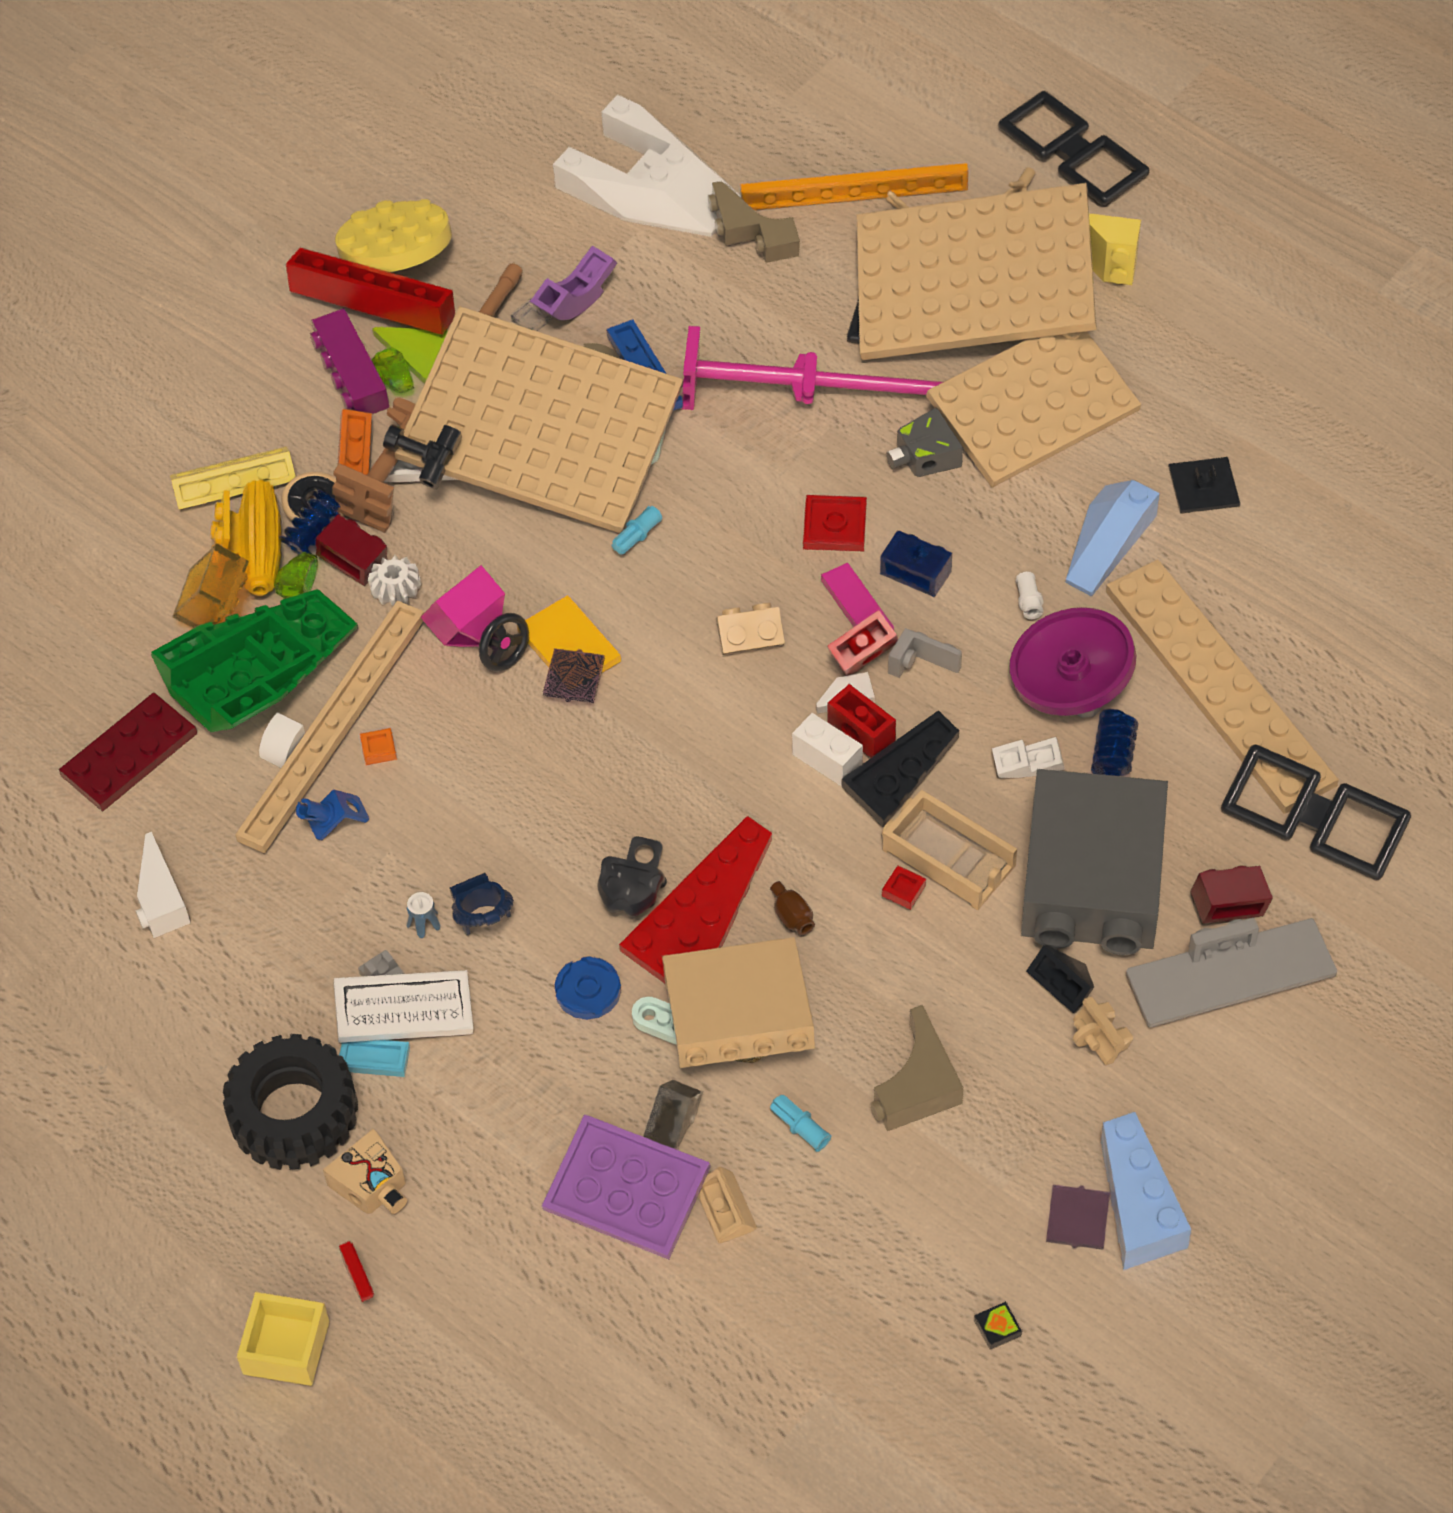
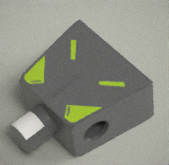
M934 408L899 428L897 431V448L887 451L886 456L893 469L907 464L914 476L922 477L962 467L963 447L939 410Z

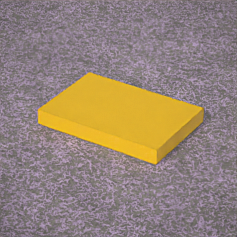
M568 595L525 620L529 628L528 644L549 669H552L551 665L561 679L565 676L561 675L568 671L559 674L554 665L565 660L571 663L575 660L577 661L578 657L582 666L585 667L577 653L580 654L581 658L588 665L592 663L584 655L588 654L589 656L587 657L595 663L592 659V655H594L600 670L595 669L593 671H599L598 674L575 664L562 680V684L576 689L571 685L580 687L576 684L582 676L593 679L592 677L595 678L621 662L619 652ZM517 625V632L520 634V630ZM566 652H569V653H570L569 655H572V656L567 657L565 653H566ZM561 654H564V655L566 656V658H565V659H561V658H560V655H561ZM593 664L588 666V668L592 670L596 668V665ZM561 666L559 668L567 670L571 666ZM582 678L578 684H579V685H582L581 682H582L584 679Z

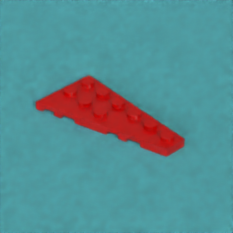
M746 816L619 944L620 952L665 984L662 956L722 948L738 914V908L750 889L752 878L755 872L758 871L772 842V832L749 816Z

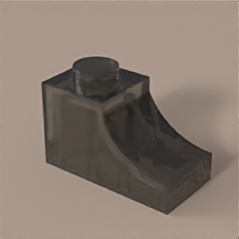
M673 1079L660 1085L643 1137L678 1150L686 1131L694 1122L703 1091Z

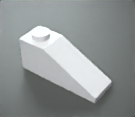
M152 832L145 834L137 892L141 909L136 910V914L142 928L144 929L149 926L153 938L190 924L185 904Z

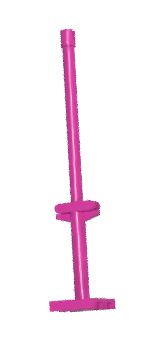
M688 326L683 370L682 410H694L697 378L791 385L795 400L802 401L805 404H811L814 401L815 386L927 395L929 389L943 382L816 371L817 354L814 352L799 354L793 368L699 360L700 326Z

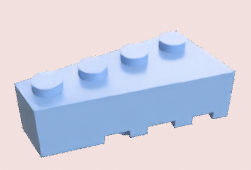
M1133 1112L1103 1122L1101 1147L1107 1181L1110 1187L1112 1209L1116 1220L1118 1243H1120L1123 1270L1187 1249L1191 1227L1136 1113Z

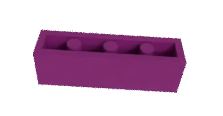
M343 308L312 319L314 331L310 333L312 344L315 349H321L320 357L326 370L331 369L332 373H330L335 389L342 390L341 398L345 408L372 414L388 409L387 389L345 309Z

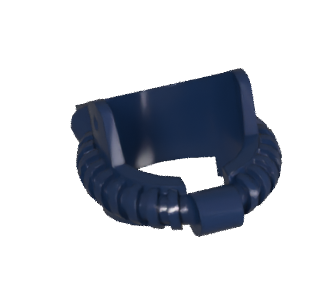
M486 873L449 887L454 902L452 904L453 919L462 926L466 935L470 934V927L472 926L477 927L484 924L490 926L499 922L500 917L505 916V914L508 918L511 917L510 910L513 906V896L509 891L504 890L500 884L489 881ZM480 907H494V910L483 915L482 913H472Z

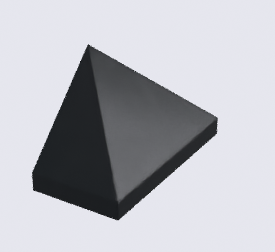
M1043 945L1026 970L1029 975L1073 1014L1078 1012L1083 1004V1000L1094 989V984L1085 963L1048 945Z

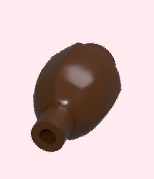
M781 881L772 884L770 890L776 897L774 909L783 924L789 930L796 931L799 935L809 933L815 927V922L813 921V911L805 899L798 892L787 890Z

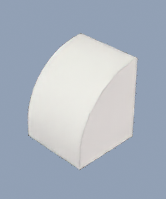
M277 712L263 734L259 749L260 758L282 768L304 736V726Z

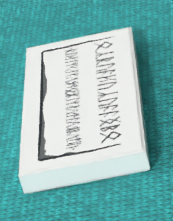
M467 970L334 978L338 1043L473 1034Z

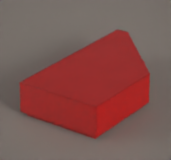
M348 1241L338 1245L343 1263L360 1300L363 1302L373 1298L374 1292L353 1243Z

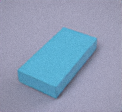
M391 1040L342 1042L339 1055L343 1056L351 1073L405 1077L410 1045L409 1042Z

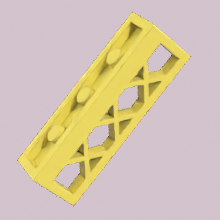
M287 446L170 475L179 509L222 499L224 490L230 491V497L243 494L244 486L252 480L268 481L271 485L276 486L288 483L296 477Z

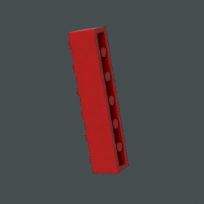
M301 247L286 263L290 292L441 335L450 326L455 317L454 295L451 289Z

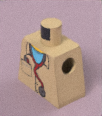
M374 1129L323 1169L327 1185L367 1214L373 1213L382 1204L392 1214H395L407 1203V1198L399 1191L406 1184L403 1171Z

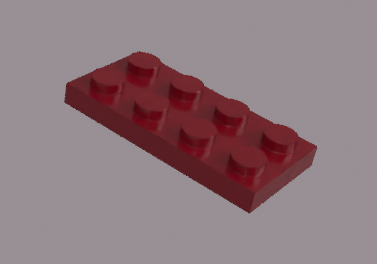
M153 692L59 769L60 775L103 812L198 734L196 726Z

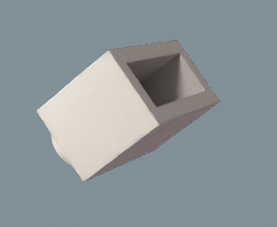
M811 713L792 733L793 755L840 786L842 778L863 763V745L814 713Z

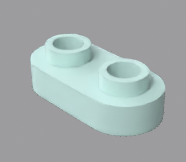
M643 997L637 1000L632 1007V1020L635 1027L657 1038L677 1044L670 1003L655 997ZM648 1015L654 1016L652 1020L644 1019Z

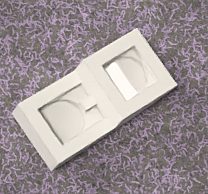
M1056 737L1025 746L1023 740L992 748L999 778L1036 776L1037 769L1065 770Z

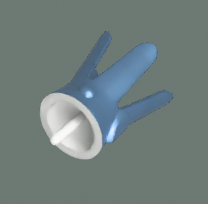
M418 892L410 896L407 902L409 917L406 927L409 928L411 926L412 919L414 918L417 935L419 938H424L425 920L428 918L434 929L440 930V923L436 917L438 912L434 908L435 904L432 897L424 892Z

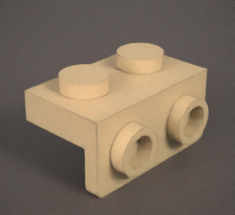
M771 603L753 605V611L741 613L740 608L722 610V616H717L716 618L722 654L784 645L785 641L779 607L771 608Z

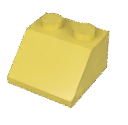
M1089 213L1093 272L1103 282L1132 285L1137 261L1141 220Z

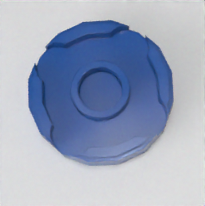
M590 956L582 957L580 961L574 963L571 961L565 964L557 974L554 984L556 999L562 1010L574 1018L585 1020L600 1018L611 1012L619 1002L621 995L620 978L613 965L601 958Z

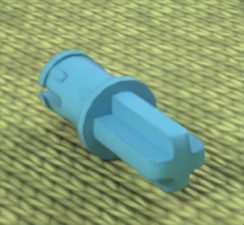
M648 506L635 520H629L626 528L613 539V550L619 554H625L638 541L645 540L647 533L657 523L661 522L662 514L654 506Z
M782 1094L773 1100L770 1106L771 1111L790 1126L792 1134H799L817 1152L821 1151L829 1143L831 1134L811 1119L810 1112H803Z

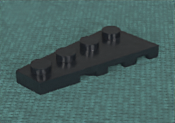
M938 710L842 778L841 786L884 827L957 741L960 730Z

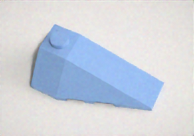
M1135 480L1105 485L1088 507L1066 577V583L1092 597L1156 518L1160 493Z

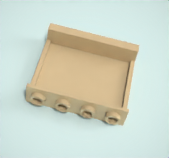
M795 937L662 956L664 978L668 990L680 1068L815 1049L814 1025Z

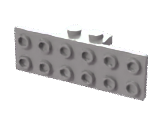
M1255 918L1246 920L1236 919L1227 925L1213 929L1203 928L1195 934H1191L1188 952L1131 967L1126 971V976L1148 1027H1154L1324 980L1337 974V968L1312 918L1259 932Z

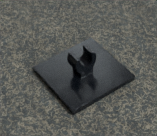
M1228 457L1168 464L1180 514L1240 507V500Z

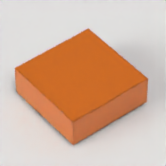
M391 728L360 734L366 765L397 760Z

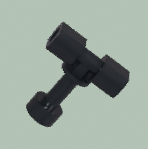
M391 425L385 434L383 447L394 452L401 447L422 456V463L425 466L419 476L420 483L437 489L446 472L444 463L449 454L454 455L462 434L458 429L444 425L437 441L430 440L426 445L404 436V429Z

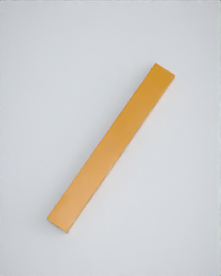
M967 163L746 183L740 184L741 198L754 210L887 198L889 191H892L897 197L968 190Z

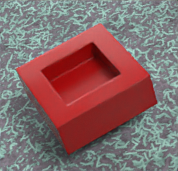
M897 865L882 888V897L911 910L926 886V878Z

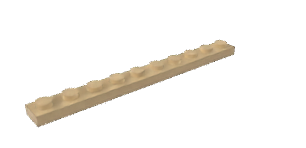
M396 601L235 834L237 842L262 853L267 851L295 810L298 802L304 797L423 623L421 616L424 614V611Z

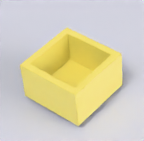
M255 1292L237 1354L243 1375L312 1386L329 1325L325 1304Z

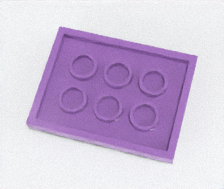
M584 1114L545 1197L542 1208L544 1211L669 1260L711 1165L710 1162Z

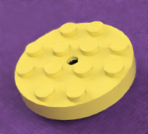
M422 199L394 203L385 200L377 203L374 208L353 213L351 219L338 230L335 242L340 259L393 272L419 265L439 254L449 244L452 232L445 210L438 205L430 203V200Z

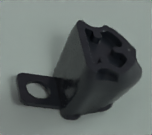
M635 836L631 840L627 859L608 856L602 860L597 887L601 900L609 912L614 913L623 910L628 916L636 917L654 906L658 890L667 884L666 877L658 869L663 849L660 841ZM642 845H648L654 851L653 859L646 864L638 862L635 858L637 848Z

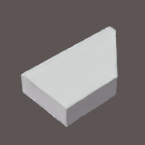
M868 672L837 677L816 703L817 714L827 712V702L848 684H851L875 703Z

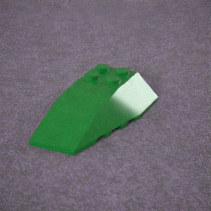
M319 589L280 600V605L271 608L267 605L257 607L254 613L240 617L237 613L227 616L225 622L213 625L211 621L201 624L151 651V657L171 697L210 732L232 729L280 702L358 628V623Z

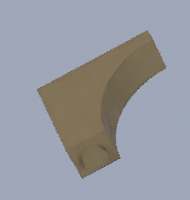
M923 1005L910 1009V1028L915 1043L908 1061L895 1076L883 1084L874 1087V1101L870 1103L875 1119L877 1121L882 1120L887 1131L963 1104V1086Z

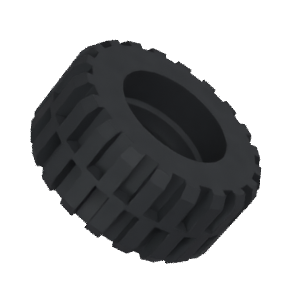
M290 1034V1038L282 1039V1035L271 1037L272 1041L266 1044L260 1041L253 1045L254 1050L251 1053L245 1051L238 1058L239 1066L233 1065L227 1074L229 1081L224 1083L223 1106L233 1138L237 1140L239 1148L245 1154H251L252 1160L259 1164H264L265 1161H268L270 1168L282 1169V1165H288L290 1170L300 1169V1164L308 1162L310 1166L320 1163L318 1158L324 1155L329 1158L337 1152L335 1147L337 1144L341 1146L345 1144L349 1138L348 1130L354 1128L357 1120L355 1113L358 1111V1101L348 1065L343 1056L337 1055L334 1047L330 1044L322 1046L321 1040L312 1036L305 1040L302 1038V1034ZM305 1084L321 1092L316 1105L310 1111L297 1118L280 1120L268 1117L260 1112L265 1099L272 1092L286 1085Z

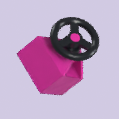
M482 565L436 600L421 616V619L444 646L479 647L480 660L491 671H503L516 664L524 654L529 641V628L525 619L516 613L502 614L505 593ZM507 622L516 623L520 634L511 635L507 633L503 624ZM517 645L514 652L507 659L499 662L505 651L511 646ZM488 648L494 650L490 657L488 654Z

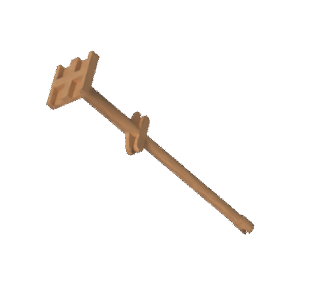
M510 263L500 276L498 284L479 310V313L494 316L510 290L515 287L522 276L523 270L519 265ZM400 397L395 398L393 408H388L387 415L398 423L400 428L405 430L416 404ZM385 448L367 475L339 463L333 472V475L336 476V482L332 488L335 501L331 505V509L386 533L391 525L394 487L384 482L399 461L395 459L394 451Z

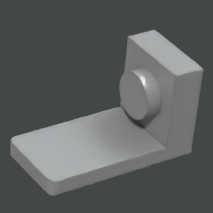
M905 628L888 658V674L900 678L905 668H911L916 657L958 673L961 669L962 652L951 644L941 643L929 638L924 633L914 632Z

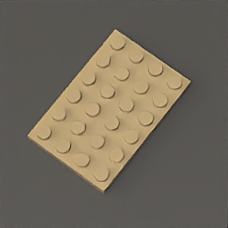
M1087 331L1027 339L929 389L926 395L933 407L939 410L966 453L992 488L1136 413L1141 407L1139 400Z

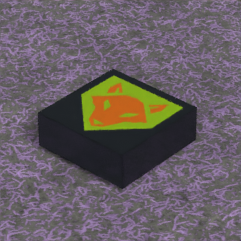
M1006 1301L974 1315V1322L990 1350L1022 1336V1329Z

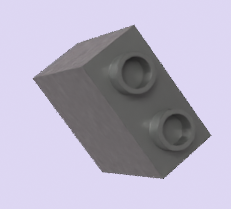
M1037 769L1023 905L1022 937H1032L1040 945H1048L1055 949L1068 947L1073 942L1101 944L1106 951L1117 955L1134 954L1141 948L1154 949L1159 914L1168 781Z

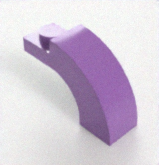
M592 245L567 278L557 283L546 278L530 302L558 320L575 318L586 311L604 292L601 285L615 268L617 262L614 258Z

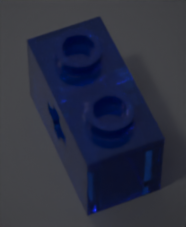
M897 530L880 556V575L935 598L952 572L953 553L941 546H935L923 541L913 534Z

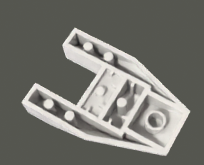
M617 95L602 111L603 136L644 154L626 174L571 147H568L553 163L555 188L623 221L712 237L716 232L714 219L717 218L716 211L711 212L708 203V195L712 194V182L722 181L741 197L737 191L647 110L620 95Z

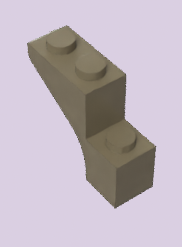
M722 181L712 182V194L708 195L709 208L711 212L716 211L717 218L714 219L718 236H723L725 246L755 240L757 252H763L765 263L799 256L800 239L793 217L784 219L764 217L751 208L726 183Z

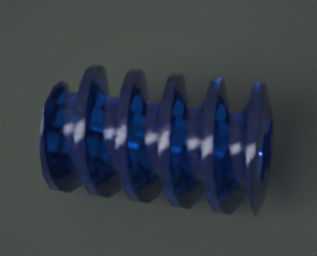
M318 489L313 493L315 499L310 498L306 501L308 508H301L299 510L301 518H293L291 522L293 527L288 526L284 529L286 537H279L290 549L299 555L309 558L313 557L309 547L316 548V537L331 522V518H335L338 514L340 515L338 509L341 508L334 498Z
M1105 709L1099 715L1100 721L1098 722L1091 771L1093 774L1124 776L1132 771L1131 762L1134 759L1133 751H1135L1136 745L1134 741L1137 739L1136 731L1138 730L1139 723L1134 717L1125 714L1123 711Z

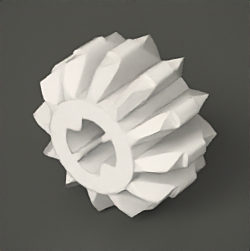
M394 555L392 560L382 557L381 564H373L372 573L368 577L371 594L374 598H379L382 606L388 602H391V605L394 606L396 601L407 604L408 598L417 597V590L420 589L421 585L416 564H411L407 557L398 560L396 555Z

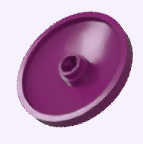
M1069 608L1041 618L1021 635L1011 653L1010 675L1017 693L1032 708L1051 715H1078L1102 707L1122 692L1133 676L1137 654L1132 635L1120 619L1108 612L1095 608Z

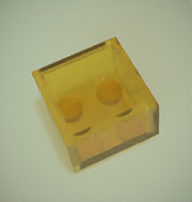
M215 544L190 568L172 617L193 629L211 621L213 625L221 623L224 616L227 614L231 615L238 606L239 598L236 596L248 578V574L245 571L249 561L225 547Z

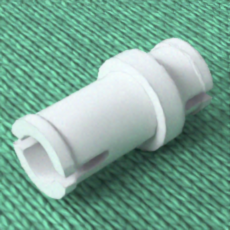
M1028 571L1018 574L1015 581L1020 594L1018 598L1019 607L1023 610L1025 618L1037 619L1043 614V597L1038 592L1035 575Z

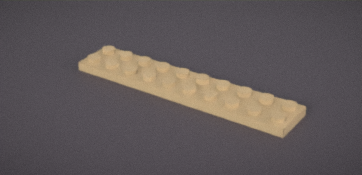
M1158 559L1106 584L1108 596L1242 762L1249 748L1257 744L1319 771L1321 780L1314 793L1322 795L1337 787L1339 779ZM1259 759L1251 773L1283 814L1291 811L1305 779Z

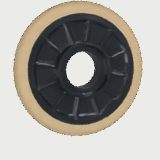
M308 472L293 478L284 488L281 499L282 507L287 517L295 524L308 529L326 528L338 514L343 517L344 514L331 509V505L335 501L332 488L336 478L320 472ZM316 495L321 497L323 502L320 505L314 506L307 502V498Z

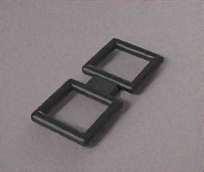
M1041 91L1002 118L998 123L1000 129L1040 159L1045 160L1053 154L1061 158L1064 162L1058 166V172L1073 184L1086 183L1088 195L1101 205H1107L1146 177L1150 172L1146 164L1108 136L1101 135L1091 143L1080 135L1088 130L1089 123L1047 91ZM1043 103L1074 125L1044 147L1014 125ZM1102 148H1105L1134 170L1105 192L1074 170L1075 167Z
M1252 745L1221 805L1222 812L1284 840H1289L1293 837L1298 824L1316 831L1310 844V849L1313 853L1374 880L1381 879L1411 819L1410 811L1347 783L1340 784L1333 799L1329 800L1314 793L1321 780L1319 771L1260 745ZM1258 759L1305 779L1284 825L1237 805ZM1348 798L1396 819L1374 865L1326 844Z

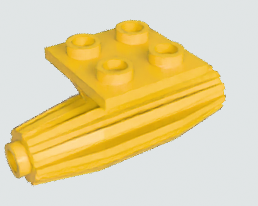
M252 480L244 486L239 514L230 510V491L224 490L222 501L216 502L214 520L217 521H212L210 538L214 539V544L216 545L211 546L210 563H216L215 576H222L225 560L238 556L245 589H248V592L254 595L263 596L269 591L271 592L276 584L281 559V517L274 486L268 481Z

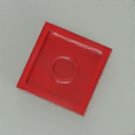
M806 495L803 549L864 552L867 497Z

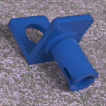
M335 789L320 803L304 798L296 806V815L300 819L308 820L317 840H323L344 818L364 823L369 820V816L357 795ZM346 801L352 803L356 807L358 813L353 811L348 806Z

